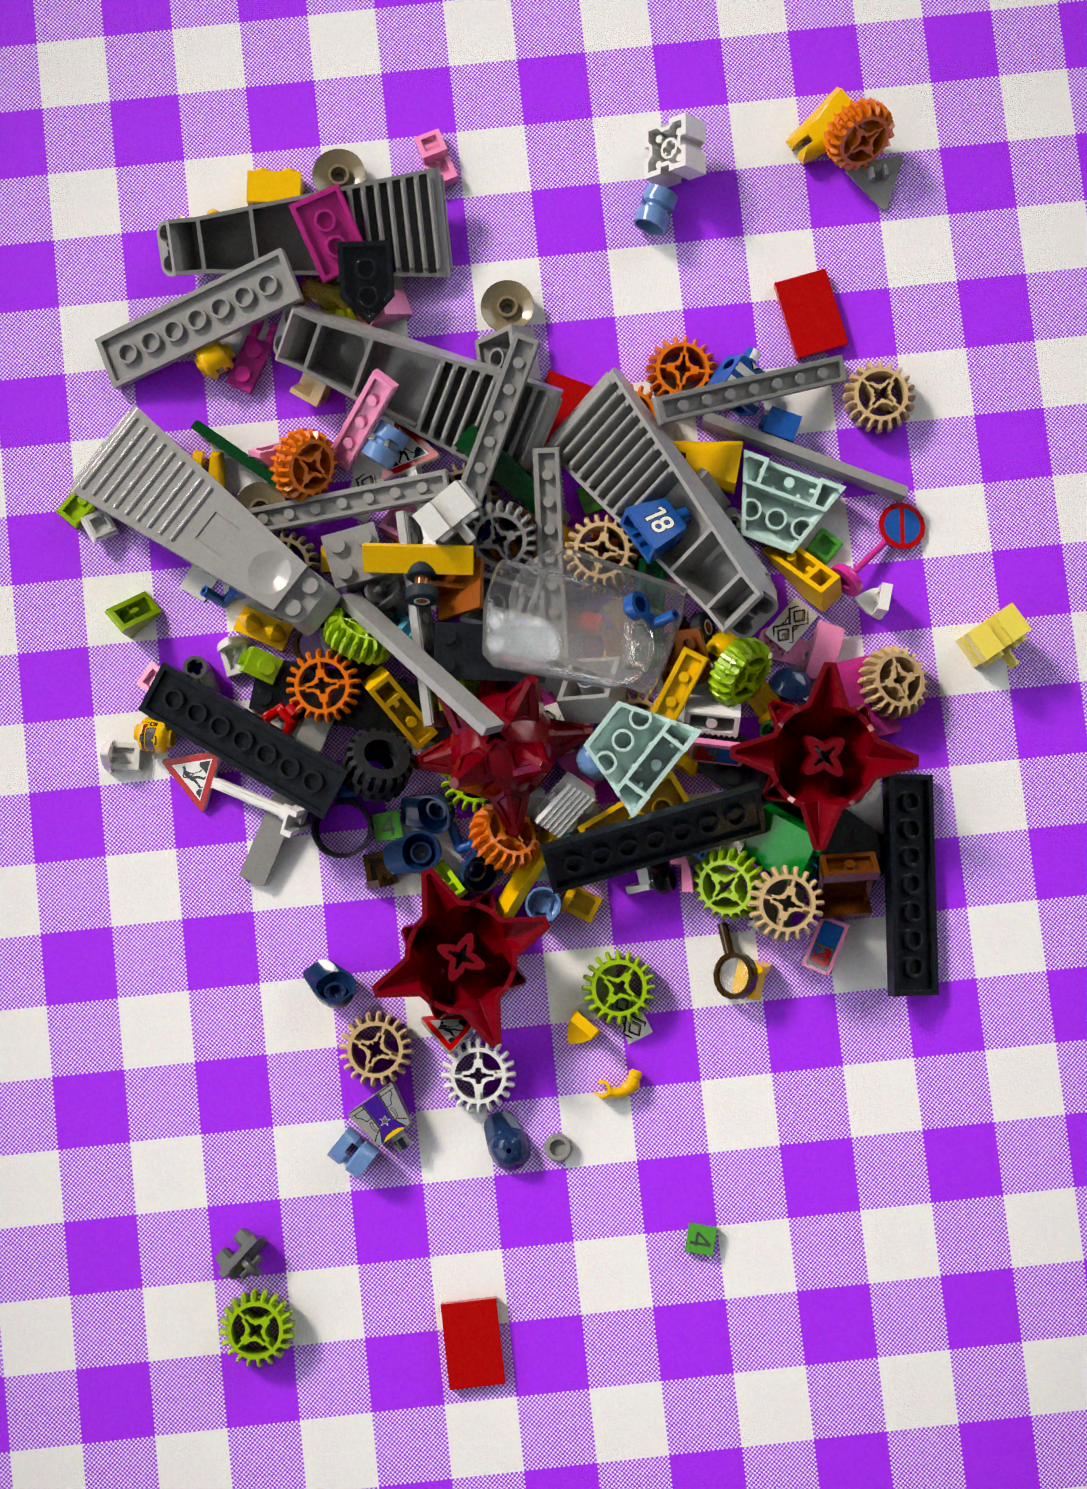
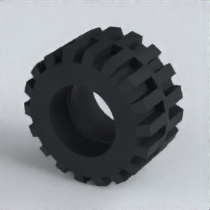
M375 727L369 728L368 732L365 730L359 731L358 736L354 735L351 738L341 765L349 770L345 783L346 788L354 790L353 795L356 797L360 795L367 802L369 799L374 800V803H380L382 799L385 802H389L392 800V797L397 798L404 791L414 768L415 757L411 754V746L405 745L406 740L403 737L398 738L396 732H386L385 728H380V731L376 730ZM368 761L379 762L387 769L375 768Z

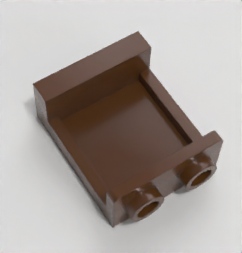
M875 851L819 855L816 873L817 883L814 886V890L822 889L823 893L816 895L815 899L824 900L825 904L822 906L816 905L815 910L823 912L822 917L817 916L818 919L872 915L870 903L873 880H879L880 869Z

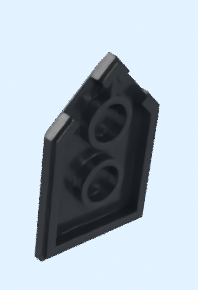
M391 240L337 242L340 299L370 325L395 296Z

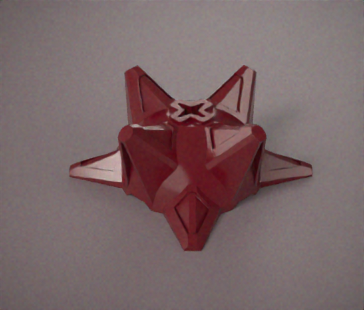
M836 662L823 663L806 703L796 706L772 699L767 704L774 729L773 733L730 747L731 759L770 775L762 792L766 800L792 803L800 808L813 850H826L842 810L858 804L872 788L876 780L919 766L918 754L878 738L872 725L869 711L864 704L855 706L848 704ZM815 747L818 750H822L821 755L823 756L825 762L822 759L820 760V756L817 753L818 751L815 749Z
M534 675L527 676L513 689L509 682H480L477 699L505 723L501 732L481 736L438 697L451 727V734L449 737L415 756L414 761L415 769L451 775L449 786L453 789L490 800L510 837L522 835L530 794L538 789L549 775L550 771L554 768L556 759L584 744L593 733L592 726L549 718L545 712L539 679Z
M432 867L421 871L422 917L416 923L403 925L401 935L405 944V956L372 986L375 998L421 997L428 1003L433 1016L438 1019H442L450 1014H461L491 1048L502 1043L500 998L506 991L524 986L527 981V977L517 965L518 956L550 928V924L546 916L502 918L496 913L494 894L486 892L471 901L461 900ZM468 945L466 949L467 958L457 967L459 963L458 954L463 952V949Z

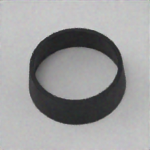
M337 798L333 807L344 804L351 805L360 810L367 821V837L364 843L353 852H334L328 849L322 842L319 834L321 818L314 815L311 823L313 840L316 846L328 856L334 858L354 856L369 841L371 835L370 817L363 806L351 799Z

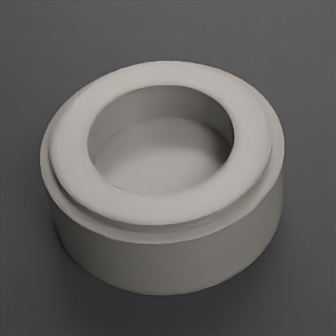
M553 1133L546 1139L544 1151L550 1160L562 1162L570 1156L572 1144L565 1134Z

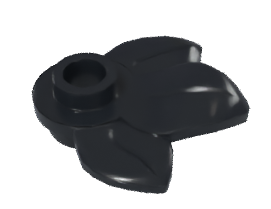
M668 861L646 867L651 874V885L657 893L666 895L676 889L675 873L672 869H668Z

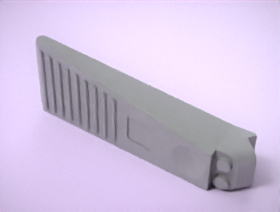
M440 167L340 187L363 241L391 240L394 277L451 278L450 269H453L444 177L440 174ZM317 192L197 217L168 219L160 222L157 227V240L163 272L170 277L199 274L226 275L272 251L282 248L286 252L294 275L319 276L288 205Z
M297 304L283 310L273 341L276 361L310 375L355 401L360 396L373 370L378 368L399 384L383 416L467 462L469 458L454 444L472 423L480 429L501 372V368L332 312L326 313L319 309ZM528 378L503 450L533 475L532 448H544L563 401L561 398L563 389Z
M615 367L609 372L607 371L549 437V441L544 448L560 447L561 466L619 524L627 507L662 498L667 499L675 510L683 506L688 508L691 514V521L686 523L687 529L681 542L655 561L708 613L724 634L731 632L739 638L751 637L778 610L776 592L773 584L767 577L769 572L661 425H657L655 417L621 371Z
M136 405L131 411L128 410L72 481L73 485L68 490L284 619L305 636L315 633L339 602L340 593L338 590L310 569Z

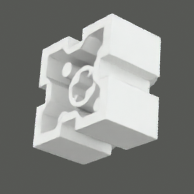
M685 112L669 118V125L658 122L645 127L644 149L649 150V157L644 159V180L668 188L681 183L682 178L691 180L706 175V153L701 151V147L706 143V122Z
M455 480L412 516L432 542L439 540L442 542L448 541L455 534L459 533L463 540L469 544L476 537L466 524H469L474 518L479 516L477 509L482 507V504L463 480Z

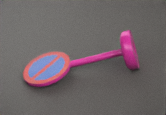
M902 502L894 503L883 510L878 521L879 534L883 540L853 569L842 563L835 564L830 568L840 575L843 593L855 597L862 591L863 585L858 573L887 544L892 548L900 550L911 549L919 544L924 536L925 523L920 512L912 505Z

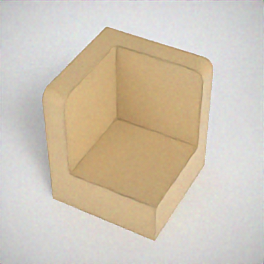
M303 372L299 383L292 386L289 392L318 407L327 402L332 387Z

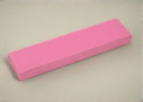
M378 368L373 370L331 447L337 451L333 458L339 461L337 464L347 472L353 468L399 386L398 383Z

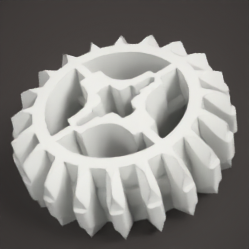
M476 1037V1045L472 1046L470 1039L467 1038L465 1039L467 1048L463 1049L460 1045L457 1049L458 1055L455 1053L447 1054L453 1060V1063L443 1062V1067L450 1069V1072H443L441 1074V1078H450V1082L445 1083L443 1088H453V1091L448 1095L449 1099L454 1098L456 1095L460 1097L457 1100L456 1106L460 1107L463 1101L468 1102L466 1106V1111L468 1112L471 1111L472 1104H477V1113L482 1112V1104H486L488 1111H492L493 1105L491 1101L494 1100L497 1105L501 1106L503 1102L499 1095L501 1094L506 1098L510 1097L509 1091L504 1088L505 1086L509 1088H514L515 1086L513 1081L507 1080L508 1077L516 1076V1071L507 1070L515 1062L514 1060L504 1061V1058L510 1054L508 1050L504 1051L501 1055L498 1053L502 1046L501 1043L493 1049L487 1043H485V1046L481 1045V1037ZM474 1052L473 1067L463 1069V1071H456L459 1061L464 1056ZM483 1052L494 1057L499 1063L501 1070L486 1067L483 1061ZM478 1067L481 1068V1072L489 1074L483 1076L480 1082L477 1081L475 1076L470 1075ZM502 1078L499 1087L492 1094L483 1097L485 1082ZM457 1079L471 1082L474 1086L475 1096L464 1092L459 1086Z

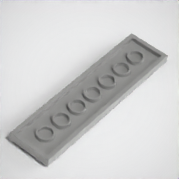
M279 248L96 338L95 342L114 389L119 390L196 353L198 350L217 343L303 301L304 298L284 249Z

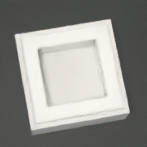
M101 510L81 518V523L93 544L117 535L119 532L112 517Z

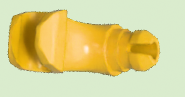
M631 1069L628 1073V1078H626L625 1082L623 1081L620 1087H612L603 1079L598 1080V1083L606 1085V1091L602 1094L596 1091L594 1093L601 1099L625 1098L641 1088L639 1082L642 1078V1073Z

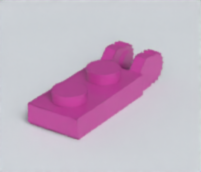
M264 320L252 325L250 335H247L233 364V369L225 381L227 385L250 395L253 393L273 350V341L278 325L273 323L266 334L265 341L258 339L264 326Z

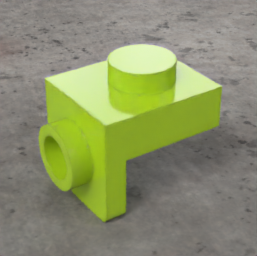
M250 646L248 650L244 649L237 664L241 665L239 672L246 673L273 685L283 659L255 646Z

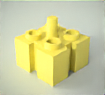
M1012 602L955 642L973 667L981 663L986 667L1002 657L1008 667L1013 669L1019 665V661L1011 652V649L1027 640L1024 634L1032 629Z

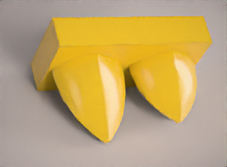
M244 605L233 628L234 631L281 652L285 651L295 629L287 623Z

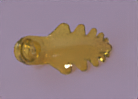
M305 276L299 283L304 300L297 303V305L304 306L308 298L325 311H332L334 305H337L341 310L347 309L348 305L340 299L339 282L335 278L322 283L321 278L314 279Z

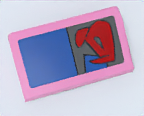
M697 737L688 750V757L692 761L741 766L743 764L730 758V747L739 744V742Z
M819 919V925L814 931L801 965L829 977L850 925L835 919Z

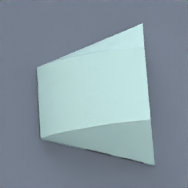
M744 449L741 536L793 554L846 486L824 478L818 479L771 462L769 461L770 458Z
M617 701L583 746L633 818L703 730Z

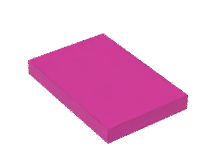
M335 184L288 205L322 283L339 276L337 242L363 241L339 184Z
M869 655L836 662L848 704L850 706L864 704L867 707L872 725L878 737L902 731L898 718L880 717L879 711H871L872 703H864L867 698L866 694L859 693L863 689V685L857 681L863 676L858 671L864 667L862 662Z

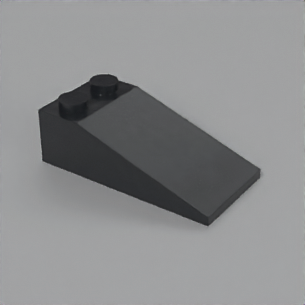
M435 622L434 660L456 680L521 682L527 676L534 675L539 679V683H546L548 628Z

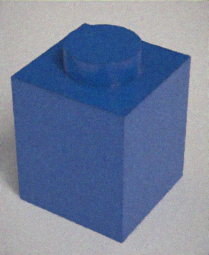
M772 406L768 414L763 412L758 428L763 429L762 432L793 443L802 416Z

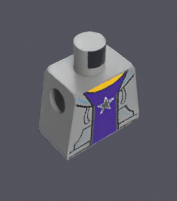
M393 1081L348 1113V1116L378 1146H381L390 1139L397 1151L400 1152L412 1143L403 1130L412 1123V1118L396 1083Z

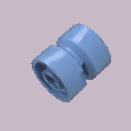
M647 185L642 196V205L638 207L633 220L634 225L646 233L664 235L670 222L669 215L674 211L678 201L676 193L660 185Z
M380 420L373 431L375 438L367 441L361 453L391 471L398 460L397 452L403 451L411 438L385 421ZM387 440H389L388 447L383 445Z
M538 887L528 894L525 900V909L530 917L546 916L549 922L559 914L561 901L558 894H553L551 888Z
M349 1126L327 1155L338 1164H346L345 1170L358 1179L380 1150L370 1141H361L362 1135ZM353 1144L358 1150L350 1158L345 1152Z

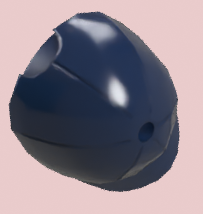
M791 667L777 671L768 683L770 688L778 695L806 703L812 690L809 675Z
M436 793L404 796L401 799V814L406 825L434 834L444 833L452 825L455 817V808L447 797Z
M428 831L409 833L387 844L383 851L384 864L387 870L393 874L421 873V871L435 867L442 855L438 838Z
M475 851L461 864L459 879L469 892L481 895L493 888L504 873L501 868L494 871L491 863L485 865V859L482 856L477 857L478 851Z
M321 959L303 972L304 979L316 998L329 1008L342 1009L346 1007L356 993L354 977L329 959Z
M500 1111L490 1115L484 1122V1131L492 1160L503 1170L512 1171L521 1168L527 1163L531 1154L527 1135L510 1112ZM508 1148L512 1150L510 1153L506 1151Z

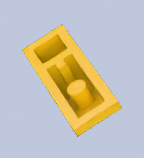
M768 545L762 550L768 560L800 595L822 612L842 596L840 575L798 546L793 554Z
M382 665L361 682L416 750H419L438 734L434 727H424L422 712Z

